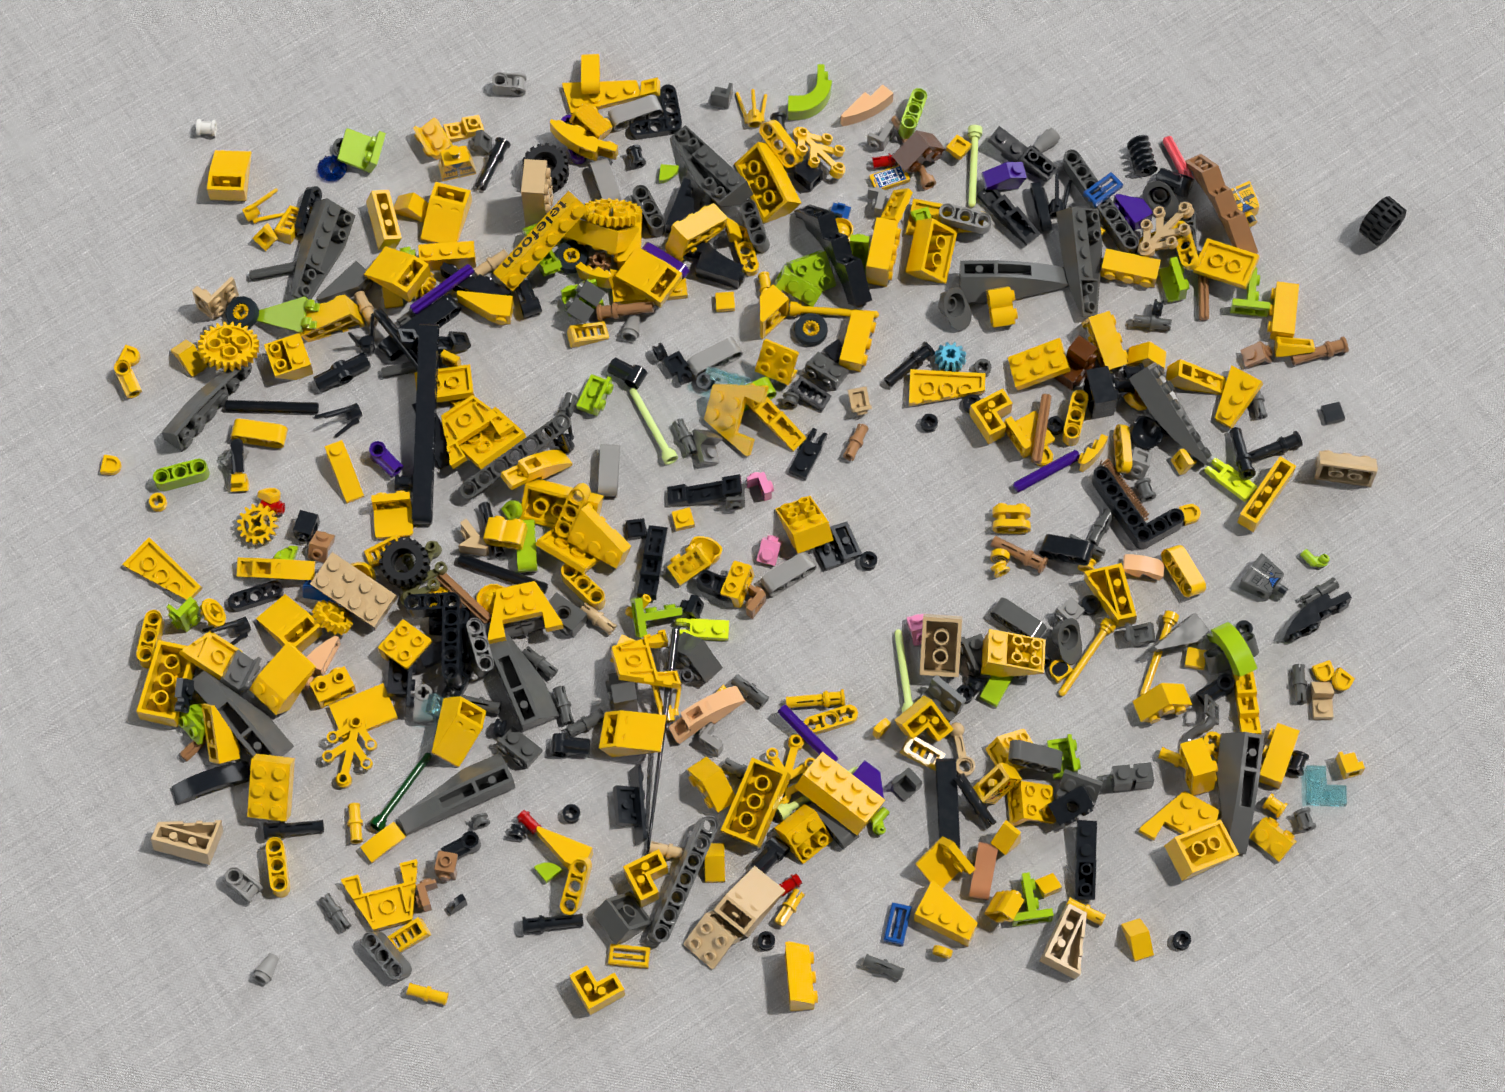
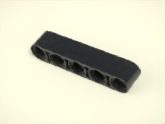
M446 294L400 328L415 329L417 335H419V324H439V328H441L461 312L462 307L450 294ZM390 335L384 338L378 345L381 352L391 362L404 354Z
M939 758L935 760L939 839L943 836L953 841L960 849L958 789L956 782L953 780L957 776L956 758Z

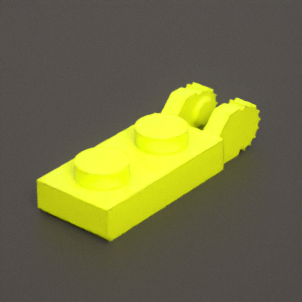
M1214 458L1211 463L1221 471L1220 473L1209 466L1204 469L1207 475L1215 479V481L1245 503L1257 490V485L1249 479H1241L1238 471L1217 458Z
M675 619V625L690 627V631L680 629L679 636L686 632L703 640L728 641L729 620Z

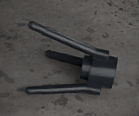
M1058 173L1055 174V199H1052L1050 203L1045 188L1042 187L1048 211L1052 217H1057L1056 212L1066 209L1072 180L1068 181L1062 202L1059 199Z
M374 313L371 314L369 335H365L358 340L351 332H348L356 347H360L362 352L367 354H374L375 350Z
M354 403L344 408L315 415L314 418L324 417L326 419L344 414L347 421L351 419L349 424L335 434V438H337L354 424L360 422L358 418L362 417V412L359 405Z
M566 407V415L571 420L569 407ZM572 425L568 429V434L563 432L559 435L558 439L552 440L555 446H559L560 450L564 453L571 452L575 447ZM545 428L544 431L547 433L549 437H551V431L548 428Z
M245 616L235 621L224 623L217 628L213 626L204 628L202 632L211 631L213 633L233 628L236 635L240 634L230 643L235 645L243 638L248 637L247 632L251 631V627Z

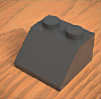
M631 892L607 898L593 913L598 923L602 925L616 945L630 940L652 923L650 917L641 908Z

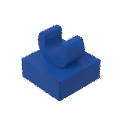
M833 202L831 211L834 212L835 218L848 220L851 207L845 206L843 203Z

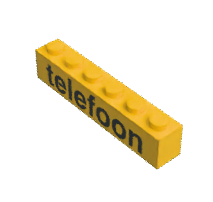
M567 191L493 273L508 288L514 291L589 209L571 192Z

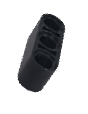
M1046 534L1039 549V554L1051 560L1087 566L1095 546L1085 540Z

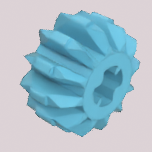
M946 342L945 346H939V349L935 352V363L939 364V370L945 369V371L951 370L956 372L957 369L961 371L962 365L966 364V352L962 351V345L956 347L955 342L952 345Z

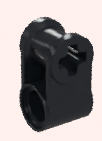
M702 570L698 573L697 588L701 592L722 601L728 600V597L722 596L720 593L726 576H721L710 570ZM708 579L710 580V582L705 584L702 583L701 580Z

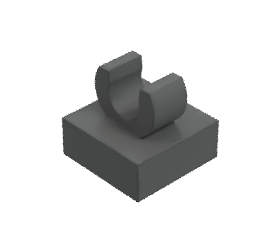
M477 130L476 135L471 138L474 141V145H471L470 148L475 152L479 151L483 155H488L493 138L484 130Z

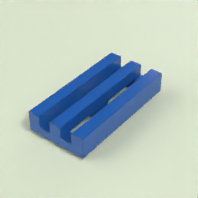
M1110 172L1084 191L1083 196L1087 197L1088 201L1092 202L1096 208L1123 188V183ZM1110 179L1113 180V181H1111L1109 184H1107L1106 186H1104L1103 188H1101V189H1100L1098 192H1096L1094 195H1091V193H1093L1095 190H1097V189H1098L1099 187H1101L1103 184H1105L1106 182H1108Z
M892 902L884 942L903 946L912 909L911 906ZM895 908H898L899 911L892 938L889 937ZM907 910L901 939H897L902 912Z

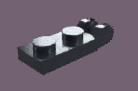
M812 428L807 440L805 439L789 469L790 474L804 480L808 478L822 451L827 433H822L818 444H815L812 441L816 436L817 429Z

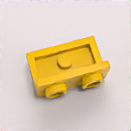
M1272 817L1262 818L1249 837L1279 862L1285 857L1292 846L1297 843L1294 839L1295 836L1288 830H1282L1279 827V823Z

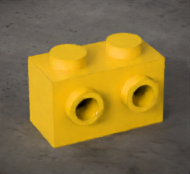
M345 666L341 668L336 667L329 674L317 676L309 683L321 709L357 692Z

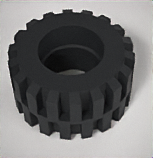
M540 143L537 144L536 148L533 146L530 148V152L527 151L525 153V157L522 160L523 168L524 159L547 160V164L555 167L551 171L550 176L552 177L551 186H553V191L557 192L558 188L562 189L564 187V183H567L569 177L567 155L565 152L563 153L560 147L557 149L556 145L552 144V146H549V143L541 146Z
M1386 196L1368 212L1360 225L1359 232L1373 244L1379 246L1386 242L1399 228L1406 216L1407 210L1390 196Z
M400 537L396 542L393 539L390 541L391 545L389 546L386 544L384 547L386 550L380 554L382 559H379L380 569L386 579L392 585L394 584L396 587H403L404 589H408L409 586L415 588L417 583L422 584V579L428 577L427 571H430L431 568L429 566L431 563L430 558L424 547L415 539L411 540L408 537L406 539ZM403 554L414 555L416 559L415 565L410 571L401 573L395 570V562L398 557Z

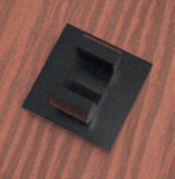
M691 594L689 601H681L680 607L684 608L683 612L687 613L691 619H699L704 603L698 595Z

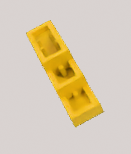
M766 397L764 403L747 398L746 405L792 451L806 439V436L768 397Z
M1252 671L1241 677L1233 674L1240 732L1262 735L1254 673Z

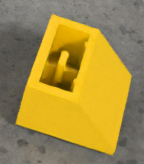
M300 333L264 344L275 378L297 380L314 374Z
M806 804L775 827L782 842L790 847V851L802 864L806 863L833 841L817 812Z

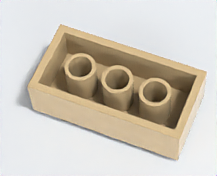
M524 159L521 196L525 227L539 223L551 210V206H553L554 195H552L551 168L547 167V160Z
M333 552L310 583L314 588L375 629H377L398 598L394 593Z

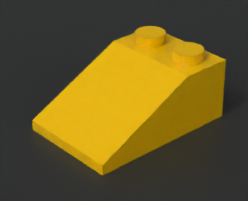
M287 642L258 674L249 690L275 715L289 711L316 666L294 645Z
M1221 819L1176 836L1164 845L1182 881L1197 876L1239 855Z

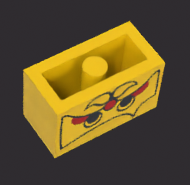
M999 763L973 788L983 803L996 804L1022 778L1013 764Z

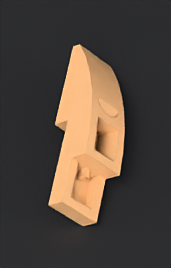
M737 686L726 688L707 696L682 711V717L671 724L669 729L676 742L681 744L708 723H717L746 701Z

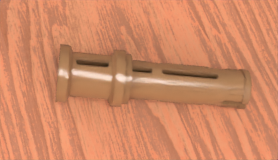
M653 301L620 305L612 303V305L606 306L598 304L596 308L597 318L599 321H603L606 318L618 319L624 315L654 313Z
M1342 336L1339 340L1325 341L1323 345L1315 347V352L1291 355L1290 357L1292 364L1295 366L1325 356L1333 357L1334 354L1341 352L1348 353L1349 348L1346 338Z
M998 536L993 538L990 545L996 549L1007 550L1010 556L1022 561L1024 566H1030L1038 570L1040 574L1048 562V558H1042L1034 554L1032 550L1026 551Z

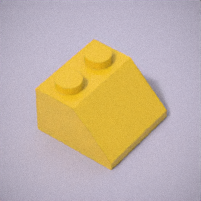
M774 285L765 288L760 294V337L762 339L789 315V298Z

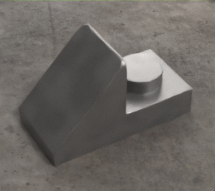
M692 430L700 465L716 466L719 463L716 445L723 438L709 430Z

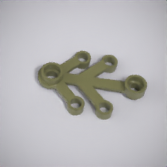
M437 541L427 542L425 550L431 562L432 558L438 557L441 554L442 548ZM404 554L402 556V562L410 571L415 565L413 556L411 554ZM442 561L437 562L435 568L427 572L428 577L422 579L423 583L428 581L427 586L419 589L421 584L417 583L415 588L408 587V589H404L401 587L403 591L400 598L401 603L404 605V600L408 595L437 591L440 588V583L434 577L447 572L448 567Z

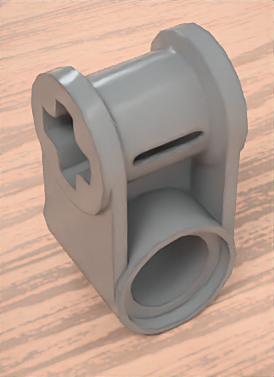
M497 72L492 76V91L496 95L523 96L526 94L524 84L527 77L524 73Z
M421 684L415 689L414 723H434V696L431 687L427 684ZM423 693H427L425 698L421 697Z
M231 867L225 872L227 885L248 903H251L254 895L263 889L259 882L249 877L237 867ZM232 875L240 876L239 880L235 882L230 881V877Z

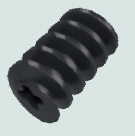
M1138 135L1127 143L1135 174L1141 177L1150 176L1158 170V167L1155 166L1156 161L1153 160L1154 154H1152L1153 151L1148 141V135Z

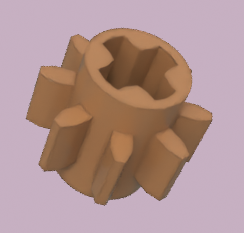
M596 251L593 257H589L591 262L589 266L594 270L598 266L604 271L611 269V257L606 258L605 252L598 253Z

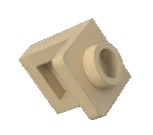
M866 386L847 390L851 412L862 415L867 414L868 409H872Z

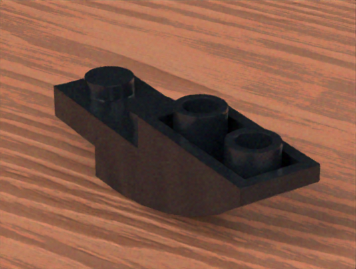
M1000 126L987 141L1001 151L1000 155L1007 161L1023 162L1025 172L1042 180L1049 181L1059 168V166L1031 145L1029 147L1025 146Z
M445 262L440 267L441 276L446 279L459 271L455 265H449ZM481 274L476 279L470 275L453 288L455 292L466 291L511 296V291L508 287L499 285L489 276L484 277Z
M1347 591L1332 599L1328 593H1325L1313 600L1294 618L1283 640L1285 642L1289 640L1296 641L1304 633L1308 632L1310 634L1317 631L1322 619L1328 618L1334 611L1338 610L1340 612L1349 607L1352 599L1350 593Z
M1077 820L1075 899L1095 900L1097 821Z

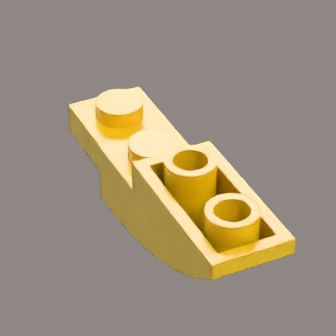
M550 120V132L573 152L597 161L598 156L613 160L617 159L618 145L615 143L602 141L594 136L588 137L586 136V129L579 125H570L561 120Z
M548 450L518 460L516 466L501 472L500 477L510 490H513L536 478L543 480L571 467L573 463L562 450Z
M238 557L236 577L313 580L315 577V561Z

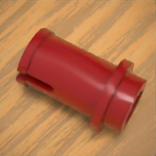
M890 153L887 156L872 157L874 169L888 166L892 168V166L896 165L895 159Z
M264 500L260 502L264 508L269 506L270 511H275L277 516L285 512V503H282L280 500L272 504Z
M523 810L516 817L518 823H522L532 835L537 833L536 829L538 826L542 827L530 815L529 811Z
M791 874L790 878L779 884V886L786 890L782 896H785L796 887L800 888V885L803 884L797 874Z

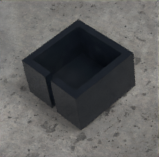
M1108 366L1089 369L1085 373L1083 389L1088 394V401L1094 400V402L1088 403L1092 420L1113 416L1115 408H1117L1119 392L1118 389H1114V374L1109 371Z

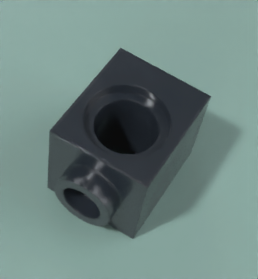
M806 158L795 166L794 179L811 192L823 180V171L818 167H810Z
M303 510L299 511L293 528V533L297 540L301 542L311 541L320 524L319 515Z

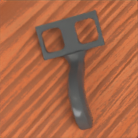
M1205 694L1204 713L1208 716L1205 723L1190 729L1183 736L1181 743L1192 741L1196 736L1210 731L1215 724L1219 725V705L1208 694Z

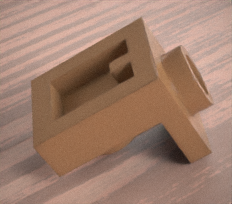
M750 584L748 594L752 597L747 601L745 607L747 616L753 619L765 604L766 594L762 588L754 587Z

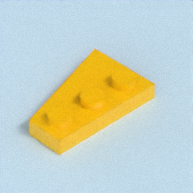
M1231 365L1215 416L1216 421L1232 429L1263 386V382Z

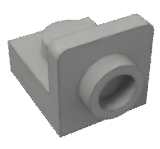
M887 122L884 128H880L877 135L869 132L867 144L874 149L884 151L893 135L894 125Z
M869 187L867 196L868 199L873 200L872 209L875 210L874 217L879 218L883 213L887 190H883L880 187Z
M1134 447L1132 452V468L1128 475L1143 479L1150 466L1153 453Z
M1071 597L1061 607L1058 606L1054 615L1058 622H1063L1067 618L1077 620L1084 614L1085 610Z
M710 723L699 732V742L719 756L723 751L722 740L715 735L711 736L714 732V724Z

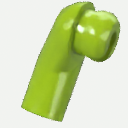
M1305 549L1300 554L1311 567H1325L1330 561L1327 554L1314 556L1308 549Z
M882 807L871 819L872 831L878 836L886 832L883 820L890 812L885 807Z

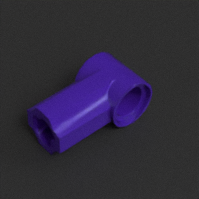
M381 441L371 443L369 452L372 462L378 464L391 478L395 477V474H399L403 469V465L386 449L385 444ZM376 450L382 451L379 455L374 454Z

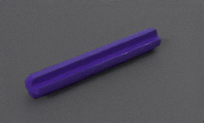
M467 264L410 305L412 312L418 314L474 273L473 268Z
M1073 450L1013 483L1015 491L1020 492L1078 461L1080 457L1079 452Z
M787 705L779 708L778 714L819 755L824 752L837 762L838 757Z

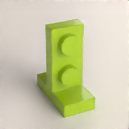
M851 234L850 247L852 254L855 257L861 258L866 275L869 236Z
M786 265L783 266L775 279L774 286L780 291L784 290L814 307L823 291L792 273L791 268Z
M1257 267L1247 285L1246 299L1233 298L1230 313L1261 317L1268 316L1270 302L1258 301L1259 291H1256V286L1260 284V275H1257Z
M630 598L636 637L641 638L647 635L645 621L683 615L682 607L675 606V604H666L664 609L658 610L657 607L645 608L644 612L642 598Z
M1030 872L1022 873L1020 880L1026 912L1017 913L1012 921V926L1052 922L1054 917L1053 909L1036 910L1039 909V901L1037 897H1034L1033 890H1036L1035 880L1031 878Z

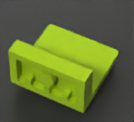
M347 128L337 160L371 173L378 164L386 133L379 131L376 136L370 137Z
M823 250L786 262L794 274L823 291L836 286L826 252Z

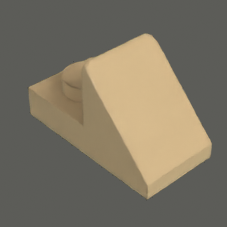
M467 519L461 521L460 533L465 541L458 545L459 552L488 556V546Z
M1311 682L1313 720L1333 719L1332 699L1334 690L1331 682Z

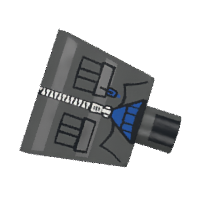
M1262 553L1242 578L1239 585L1240 589L1264 600H1268L1272 593L1283 598L1289 590L1281 584L1284 573Z

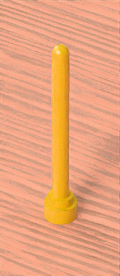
M790 301L789 316L797 317L801 313L851 317L852 310L872 314L874 318H878L879 313L870 310L801 306L798 302Z
M1169 610L1164 612L1162 618L1164 627L1159 640L1170 632L1171 627L1177 624L1179 619L1177 613ZM1163 651L1154 653L1140 695L1149 691Z
M1106 617L1100 623L1101 627L1099 628L1100 632L1060 688V696L1067 694L1106 635L1114 632L1117 627L1114 621Z

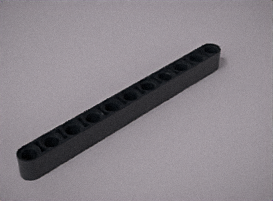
M419 324L412 524H432L439 324Z

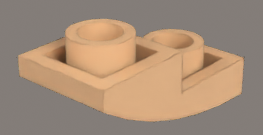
M1125 554L1123 557L1124 572L1138 578L1142 574L1159 581L1163 578V561L1134 554Z

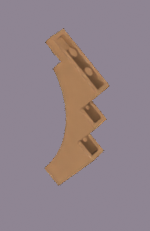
M1202 154L1186 160L1185 162L1193 172L1195 180L1201 186L1217 212L1231 245L1255 254L1259 253L1245 213L1238 209L1232 189L1225 185L1219 166Z

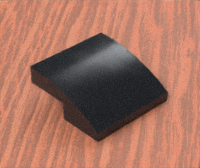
M847 521L830 526L833 541L815 547L824 571L844 565L862 555Z

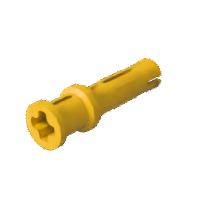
M844 689L836 692L825 690L823 694L786 696V705L789 708L824 705L826 708H829L831 705L845 706Z

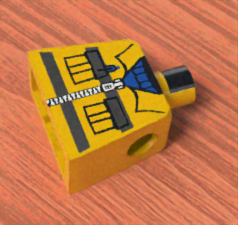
M454 145L440 152L438 166L442 182L476 174L473 158L467 146L458 147Z
M1248 181L1232 188V192L1238 209L1245 213L1249 227H1252L1258 222L1255 215L1258 214L1260 206L1251 182Z

